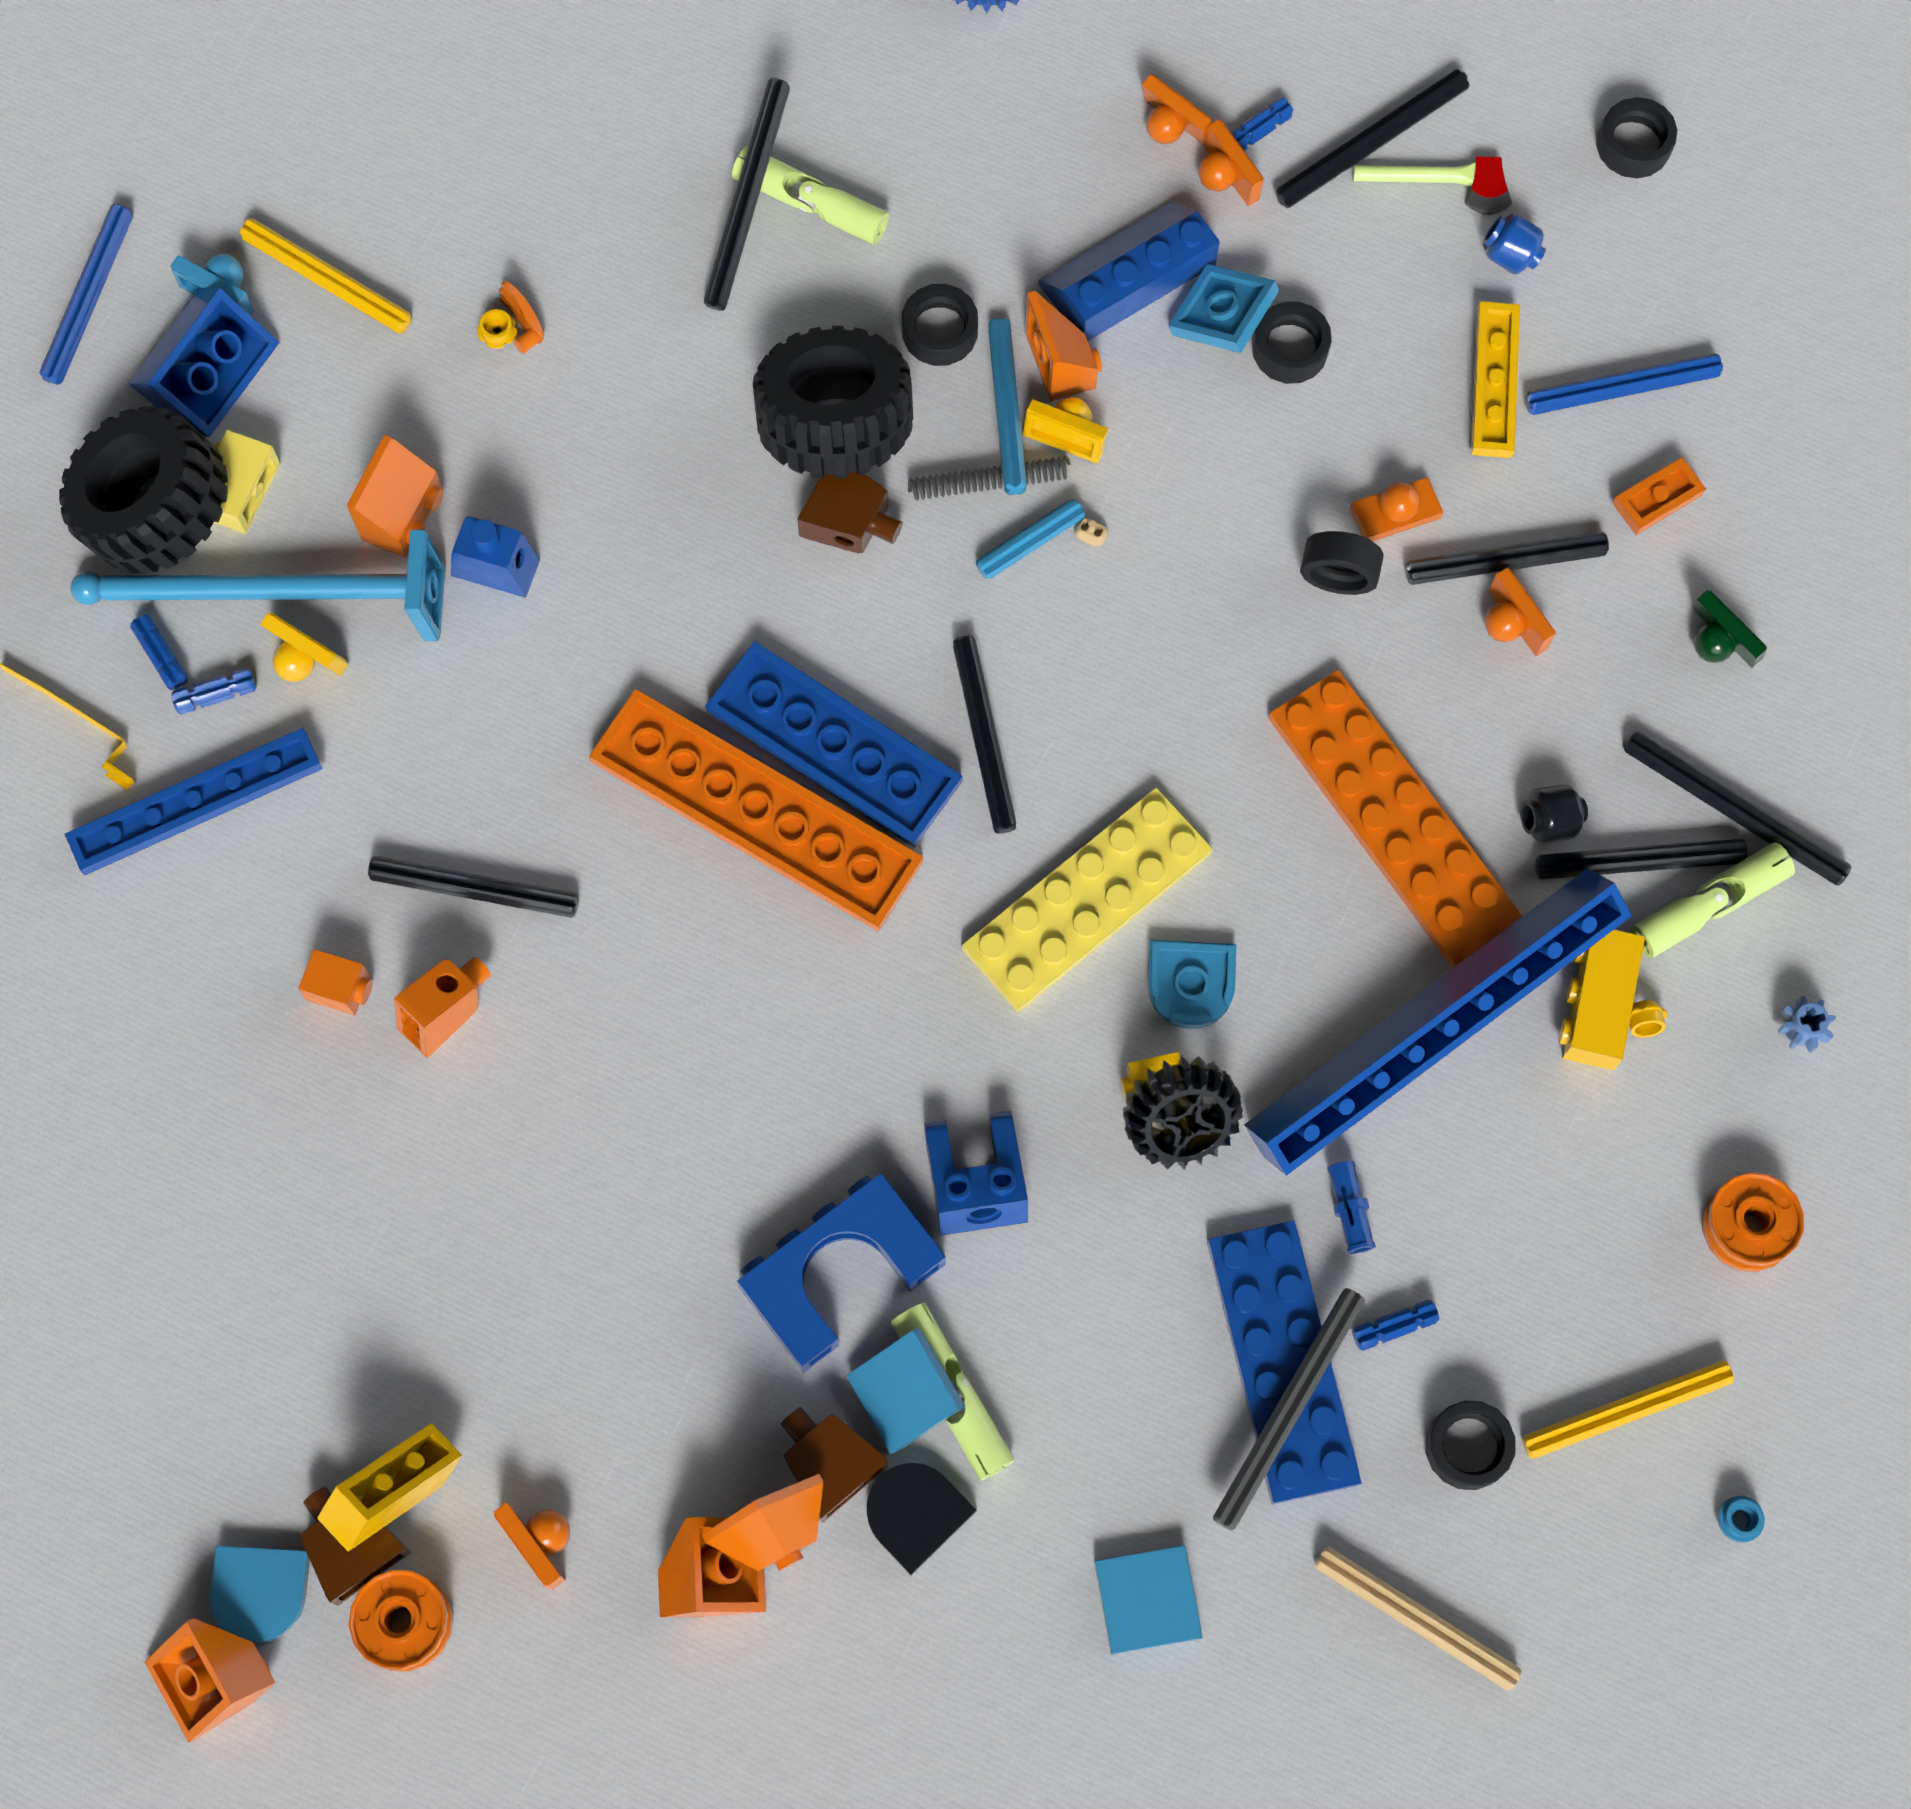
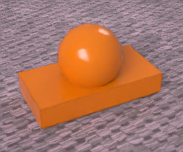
M1150 74L1142 83L1144 100L1154 107L1146 122L1149 136L1160 144H1171L1181 137L1183 131H1186L1204 145L1207 126L1212 123V118L1154 74Z
M1220 119L1209 124L1204 148L1209 154L1201 161L1198 167V175L1202 185L1208 190L1216 192L1227 190L1232 185L1247 206L1257 202L1260 199L1264 177Z
M1428 477L1411 483L1393 482L1381 493L1354 501L1350 506L1362 537L1371 541L1441 519L1444 513Z
M1506 568L1497 573L1488 590L1496 601V604L1487 611L1485 616V627L1488 635L1496 641L1505 643L1514 641L1521 636L1533 654L1538 656L1548 650L1556 631L1511 569Z
M506 1502L496 1509L493 1516L546 1588L553 1590L563 1583L565 1578L548 1555L560 1552L567 1545L570 1537V1526L567 1519L555 1510H541L535 1513L528 1520L527 1525H525L509 1503Z

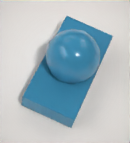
M224 253L213 255L206 261L204 268H201L178 255L170 265L180 288L193 295L199 289L221 288L250 316L254 313L246 292L239 288L243 281V268L240 262L233 256Z

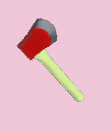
M1476 156L1474 163L1457 167L1353 166V181L1457 183L1471 186L1466 205L1470 209L1482 214H1497L1507 210L1512 205L1504 177L1502 157Z

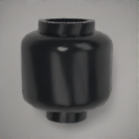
M1556 785L1534 789L1529 793L1526 801L1521 805L1520 818L1525 832L1531 834L1538 842L1550 843L1570 840L1579 835L1583 822H1586L1588 818V807L1586 801L1579 797L1578 793L1571 786Z

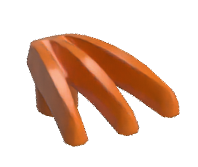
M504 281L501 283L502 287L498 289L502 294L499 300L514 315L524 331L521 336L514 340V345L520 353L525 354L536 344L542 343L544 339L543 330L535 312L525 297L510 282Z

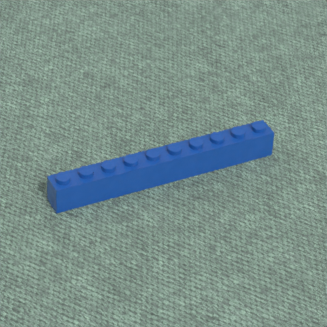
M1585 869L1245 1123V1128L1263 1157L1287 1176L1629 919L1632 915L1615 882L1589 869Z

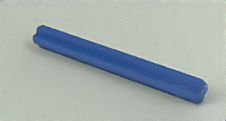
M113 204L108 210L39 371L42 379L48 383L59 385L65 378L133 218L130 209L125 206Z
M1713 353L1532 390L1527 393L1525 403L1529 414L1536 415L1716 378L1721 375L1723 364L1719 354Z

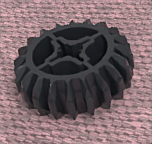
M1181 1056L1178 1063L1171 1066L1163 1060L1161 1070L1155 1072L1147 1068L1148 1079L1146 1081L1134 1080L1135 1092L1126 1094L1127 1106L1123 1108V1119L1126 1126L1124 1129L1128 1139L1132 1141L1134 1149L1140 1156L1145 1155L1152 1165L1160 1161L1166 1169H1169L1177 1162L1185 1170L1188 1162L1195 1160L1202 1166L1204 1156L1211 1154L1218 1158V1147L1220 1145L1231 1146L1230 1135L1239 1133L1238 1120L1243 1118L1241 1095L1231 1076L1226 1071H1221L1214 1061L1206 1065L1205 1061L1198 1056L1189 1064ZM1203 1096L1212 1098L1213 1103H1204ZM1153 1122L1161 1123L1163 1130L1153 1127Z

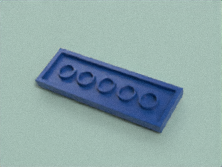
M756 641L753 642L705 705L706 712L914 848L963 782L961 774Z
M1295 1220L1210 1238L1207 1241L1256 1441L1322 1327ZM1331 1362L1265 1476L1272 1505L1362 1484Z

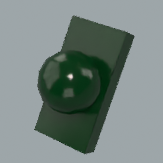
M1706 590L1696 599L1693 610L1707 623L1697 631L1694 638L1695 651L1700 658L1707 662L1718 663L1728 659L1735 651L1751 668L1763 659L1767 646L1711 590Z

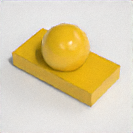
M1070 397L1063 399L1055 408L1032 399L1027 409L1022 435L1098 464L1104 452L1109 428L1092 422L1091 409L1080 398Z
M267 612L260 623V626L285 641V643H282L275 649L272 657L274 670L283 680L288 682L304 680L312 673L315 664L314 660L339 676L342 675L348 666L347 660L273 613L269 614Z

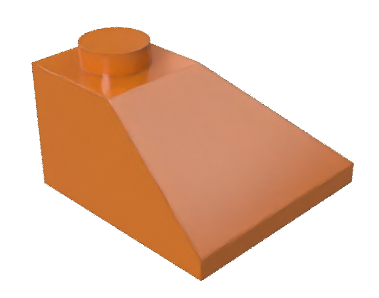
M1036 291L1028 292L1025 335L1049 401L1096 389L1098 372L1102 371L1101 358L1097 348L1090 349L1086 335Z
M820 1474L751 1502L703 1533L702 1537L705 1543L757 1571L774 1564L781 1571L804 1559L801 1550L817 1541L823 1491V1480Z
M685 1518L658 1569L660 1618H696L766 1612L764 1569L757 1571L708 1545L702 1537L703 1533L726 1518Z
M195 1618L186 1621L144 1662L188 1743L254 1703L276 1683L270 1673L267 1662L261 1657L253 1642Z

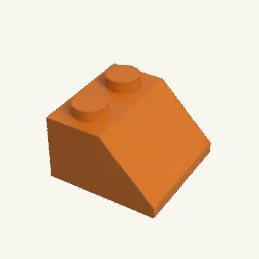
M384 434L350 497L347 508L361 540L406 558L409 553L410 530H425L424 523L431 511L435 512L441 504L443 489L436 470L395 439Z

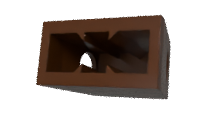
M857 472L847 474V478L835 479V475H824V478H820L797 519L800 537L858 554L865 551L873 535L894 544L902 529L903 521L886 514L888 491L867 475H858Z
M799 1407L780 1424L796 1443L785 1452L783 1457L797 1482L820 1474L823 1480L819 1517L822 1523L888 1467V1460L833 1413L816 1425L804 1409Z
M322 1487L308 1496L303 1502L316 1522L300 1534V1539L326 1598L330 1603L339 1606L357 1593L373 1577L384 1573L411 1552L387 1526L348 1552L317 1519L331 1496L328 1488Z

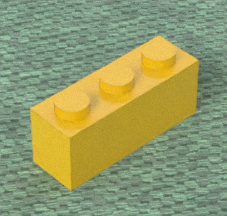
M1613 930L1574 959V962L1580 963L1577 978L1572 977L1566 995V1002L1571 1003L1572 1008L1570 1019H1563L1559 1032L1558 1043L1564 1044L1562 1059L1614 1070L1623 1060L1645 941L1644 936Z
M430 1423L336 1486L317 1519L349 1552L440 1489L462 1457V1454Z

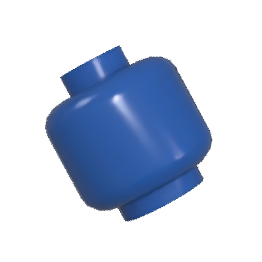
M1516 213L1510 214L1506 218L1499 216L1483 240V244L1487 246L1486 256L1512 274H1519L1527 267L1533 270L1540 263L1546 252V248L1541 246L1544 238L1543 231Z

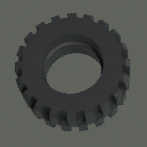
M832 326V329L821 330V327L811 328L808 333L800 335L799 332L787 338L786 343L779 342L769 351V355L764 356L753 378V395L760 441L774 459L782 465L788 463V467L797 473L802 474L806 471L810 472L812 477L824 478V475H835V479L847 478V474L857 472L858 475L870 471L871 466L877 465L880 467L890 460L891 454L896 455L905 445V441L911 434L913 428L912 420L914 418L912 383L908 363L892 344L888 345V341L877 334L873 336L868 335V332L864 329L854 327L853 330H845L844 326ZM829 399L852 400L833 405L817 404V402Z
M155 406L139 407L138 411L135 409L119 412V417H108L100 423L101 427L97 431H90L83 438L85 442L79 450L75 448L70 456L72 463L69 468L64 469L61 478L64 488L59 489V501L62 506L60 508L64 524L68 526V531L73 537L112 567L131 574L159 572L160 566L164 569L177 565L178 559L182 556L189 557L197 551L195 546L202 539L206 541L212 534L211 526L214 522H219L223 513L221 503L227 500L228 486L224 484L228 482L227 469L223 464V457L218 449L186 420L166 408H156ZM157 475L147 493L131 505L141 487Z

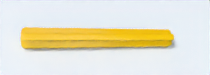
M247 219L241 227L240 234L245 242L393 331L404 333L410 326L412 318L407 310L257 220Z
M1719 1361L1526 1434L1522 1438L1523 1446L1527 1455L1535 1459L1730 1385L1734 1382L1733 1372L1726 1361Z

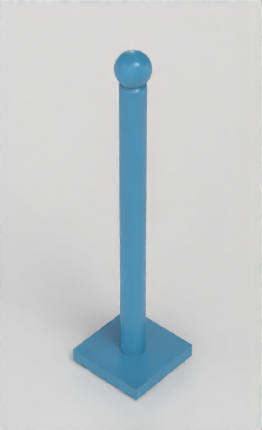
M410 530L407 574L103 575L100 577L96 573L85 571L73 578L70 590L74 599L84 605L95 604L101 599L104 601L405 599L404 610L423 641H438L441 633L446 565L425 530Z

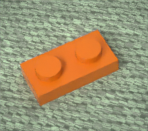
M1681 457L1617 495L1612 504L1635 535H1638L1703 496L1706 487L1684 458Z

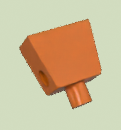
M476 957L471 958L460 969L449 959L442 960L394 997L397 1030L426 1058L431 1056L478 1009L477 988L491 977L488 968Z

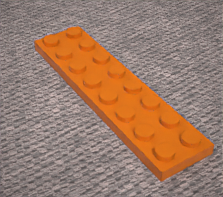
M1339 670L1270 712L1269 721L1452 969L1522 917V914Z
M637 689L633 691L589 755L590 762L877 932H879L923 864V856Z

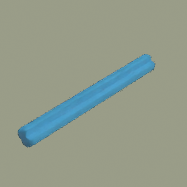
M994 318L988 323L1004 491L1008 495H1021L1026 491L1027 482L1010 322L1006 318Z

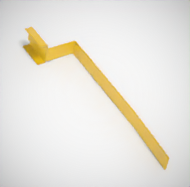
M0 663L3 671L46 694L119 741L121 744L101 767L108 771L105 775L125 790H128L132 784L135 786L131 777L112 765L127 748L123 738L44 687Z

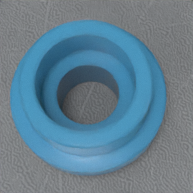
M1735 1496L1729 1498L1721 1505L1718 1511L1719 1528L1732 1541L1739 1543L1752 1541L1761 1534L1764 1528V1513L1759 1504L1749 1497ZM1736 1511L1742 1512L1747 1518V1524L1744 1528L1737 1527L1733 1522V1515Z

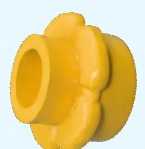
M489 310L480 319L477 335L480 341L486 342L488 347L493 349L503 348L506 343H512L517 336V329L514 327L516 324L515 320L503 310ZM500 328L501 331L499 333H495L494 329Z
M1651 1000L1634 1003L1629 1024L1631 1034L1635 1037L1647 1038L1663 1032L1666 1028L1665 1019L1668 1016L1666 1009L1656 1005Z

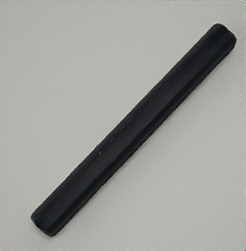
M1596 532L1415 559L1407 562L1405 573L1408 583L1415 585L1501 572L1506 568L1515 570L1595 558L1607 554L1609 542L1606 533Z
M972 635L961 636L954 639L953 649L992 825L995 833H1008L1016 829V818L976 640Z
M1738 838L1540 854L1535 860L1537 877L1542 880L1576 877L1585 869H1589L1599 875L1737 864L1747 858V845L1744 839Z
M373 856L368 866V876L372 881L572 918L576 915L579 905L578 895L573 892L386 857Z

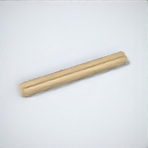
M1326 1547L1322 1550L1315 1562V1568L1501 1688L1512 1690L1515 1687L1522 1672L1518 1666L1333 1548Z

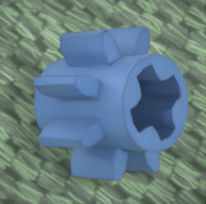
M1801 996L1796 1001L1795 1008L1787 1005L1780 1012L1787 1021L1778 1029V1033L1786 1034L1787 1038L1791 1041L1789 1048L1793 1049L1797 1045H1806L1808 1052L1812 1053L1818 1048V1040L1827 1043L1833 1038L1834 1035L1827 1027L1836 1019V1016L1828 1015L1823 1007L1824 1000H1820L1817 1004L1808 1003L1806 997Z

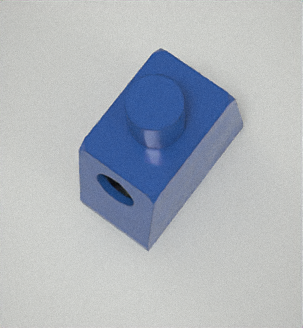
M468 516L463 521L452 550L451 576L526 598L540 560L522 532L492 523L489 520Z

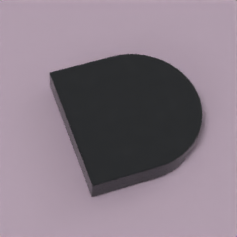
M920 1463L900 1464L887 1470L876 1480L867 1500V1518L873 1535L910 1576L977 1512L971 1503L943 1474L930 1466Z

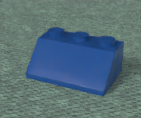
M221 288L199 289L128 384L156 408H166L186 420L200 434L210 437L280 342Z

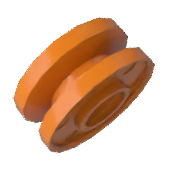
M1746 1173L1731 1178L1709 1199L1703 1212L1702 1232L1709 1249L1722 1263L1738 1271L1759 1272L1774 1267L1797 1247L1804 1232V1212L1798 1197L1784 1182L1768 1174ZM1744 1214L1755 1215L1762 1224V1231L1758 1232L1749 1229L1745 1224Z
M391 1570L373 1577L359 1590L351 1605L349 1630L354 1646L366 1660L390 1671L410 1672L429 1665L443 1652L451 1637L453 1613L448 1597L437 1583L414 1571ZM405 1608L410 1611L412 1617L411 1624L407 1630L398 1634L392 1630V1617L398 1610Z

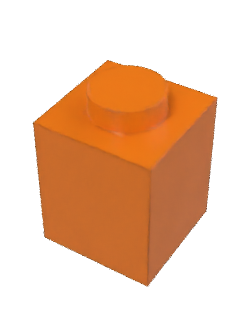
M313 949L298 990L306 1001L355 1016L359 1005H365L370 996L372 980H369L370 974L363 964Z

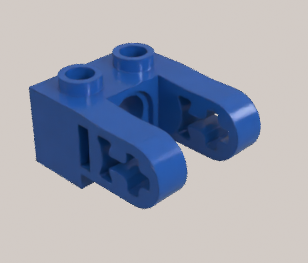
M1011 1111L989 1114L996 1164L954 1170L946 1120L924 1123L925 1141L941 1236L1028 1223V1197Z

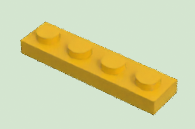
M1480 301L1477 308L1471 455L1512 459L1515 452L1520 326L1519 304Z

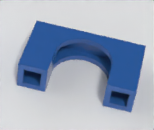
M881 1173L872 1180L869 1176L861 1178L849 1188L847 1192L850 1196L837 1206L831 1202L822 1207L812 1217L815 1223L801 1233L798 1229L789 1232L776 1244L779 1250L765 1260L762 1256L756 1257L740 1271L743 1277L737 1280L739 1289L803 1373L839 1347L838 1338L810 1303L804 1291V1276L807 1266L818 1251L831 1243L842 1240H855L866 1243L875 1248L885 1258L910 1292L946 1265V1256Z

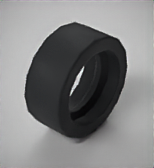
M1641 97L1623 99L1610 108L1598 132L1597 149L1600 159L1610 170L1621 176L1636 179L1651 176L1661 170L1670 158L1676 144L1678 129L1672 114L1665 106L1658 102ZM1623 123H1640L1653 130L1658 136L1660 144L1654 152L1645 154L1631 152L1622 147L1616 140L1614 131L1618 125Z
M930 284L918 289L907 299L902 311V339L908 351L915 358L932 366H948L963 360L973 350L978 338V310L972 298L962 289L949 284ZM932 308H947L955 311L962 317L964 329L953 340L933 342L923 338L918 333L916 321L924 311Z
M1299 301L1279 303L1267 310L1255 329L1252 342L1253 358L1259 369L1269 378L1285 384L1302 383L1314 378L1323 369L1332 343L1331 327L1325 316L1311 305ZM1282 325H1295L1304 328L1313 336L1316 345L1315 350L1311 356L1302 360H1288L1279 357L1268 345L1270 332Z
M1343 531L1319 532L1307 538L1300 573L1308 583L1328 592L1345 595L1369 593L1376 589L1379 582L1384 553L1376 543L1357 534Z
M1464 1400L1448 1406L1432 1421L1426 1434L1425 1454L1431 1469L1443 1482L1461 1490H1478L1492 1485L1510 1469L1516 1454V1437L1510 1422L1497 1408L1482 1401ZM1462 1419H1476L1486 1424L1493 1432L1497 1442V1453L1493 1462L1486 1469L1478 1472H1465L1456 1468L1448 1460L1444 1450V1437L1448 1428L1455 1422Z

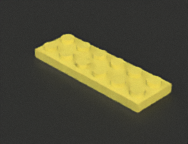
M1155 788L962 945V951L1013 1009L1019 1013L1209 857L1213 849L1167 798Z

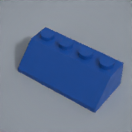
M1170 202L1040 278L1038 284L1057 310L1086 335L1087 341L1197 277L1202 273L1207 264L1215 266L1220 241L1197 211Z

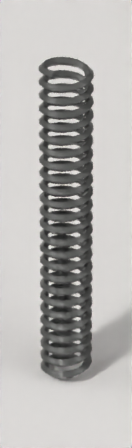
M1059 456L1057 460L1052 457L1050 461L1047 458L1044 462L1039 459L1038 462L1033 460L1031 464L1026 461V485L1029 484L1028 471L1031 483L1033 485L1035 483L1034 468L1039 484L1042 482L1041 469L1044 482L1047 483L1048 481L1047 467L1050 480L1054 481L1055 468L1057 480L1060 481V465L1063 479L1066 480V463L1068 466L1071 465L1070 459L1067 456H1064L1063 459ZM1002 465L999 468L993 466L992 469L988 466L986 470L981 467L979 471L975 468L973 473L970 469L966 473L962 470L960 475L955 471L954 474L949 472L947 476L944 473L941 476L936 474L934 478L931 475L928 478L922 476L921 480L919 477H916L915 480L910 477L908 480V492L913 490L914 499L918 501L920 491L921 499L924 500L926 488L927 497L931 499L932 485L934 497H938V486L940 495L944 497L945 484L947 495L950 497L951 485L953 494H958V482L960 493L963 495L965 483L966 492L969 494L971 492V480L973 492L976 493V477L979 490L981 492L984 490V478L985 488L989 491V476L992 489H996V477L998 486L1002 489Z

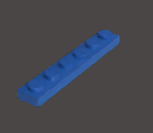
M301 728L69 831L64 835L80 871L85 876L323 768L304 728Z

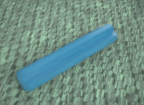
M1076 499L1068 500L977 559L975 563L980 574L985 579L993 578L1084 519L1085 512L1081 504Z

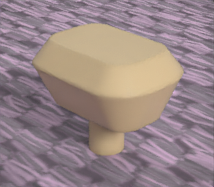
M1084 518L1077 523L1074 534L1077 539L1093 546H1101L1108 536V529L1094 520Z

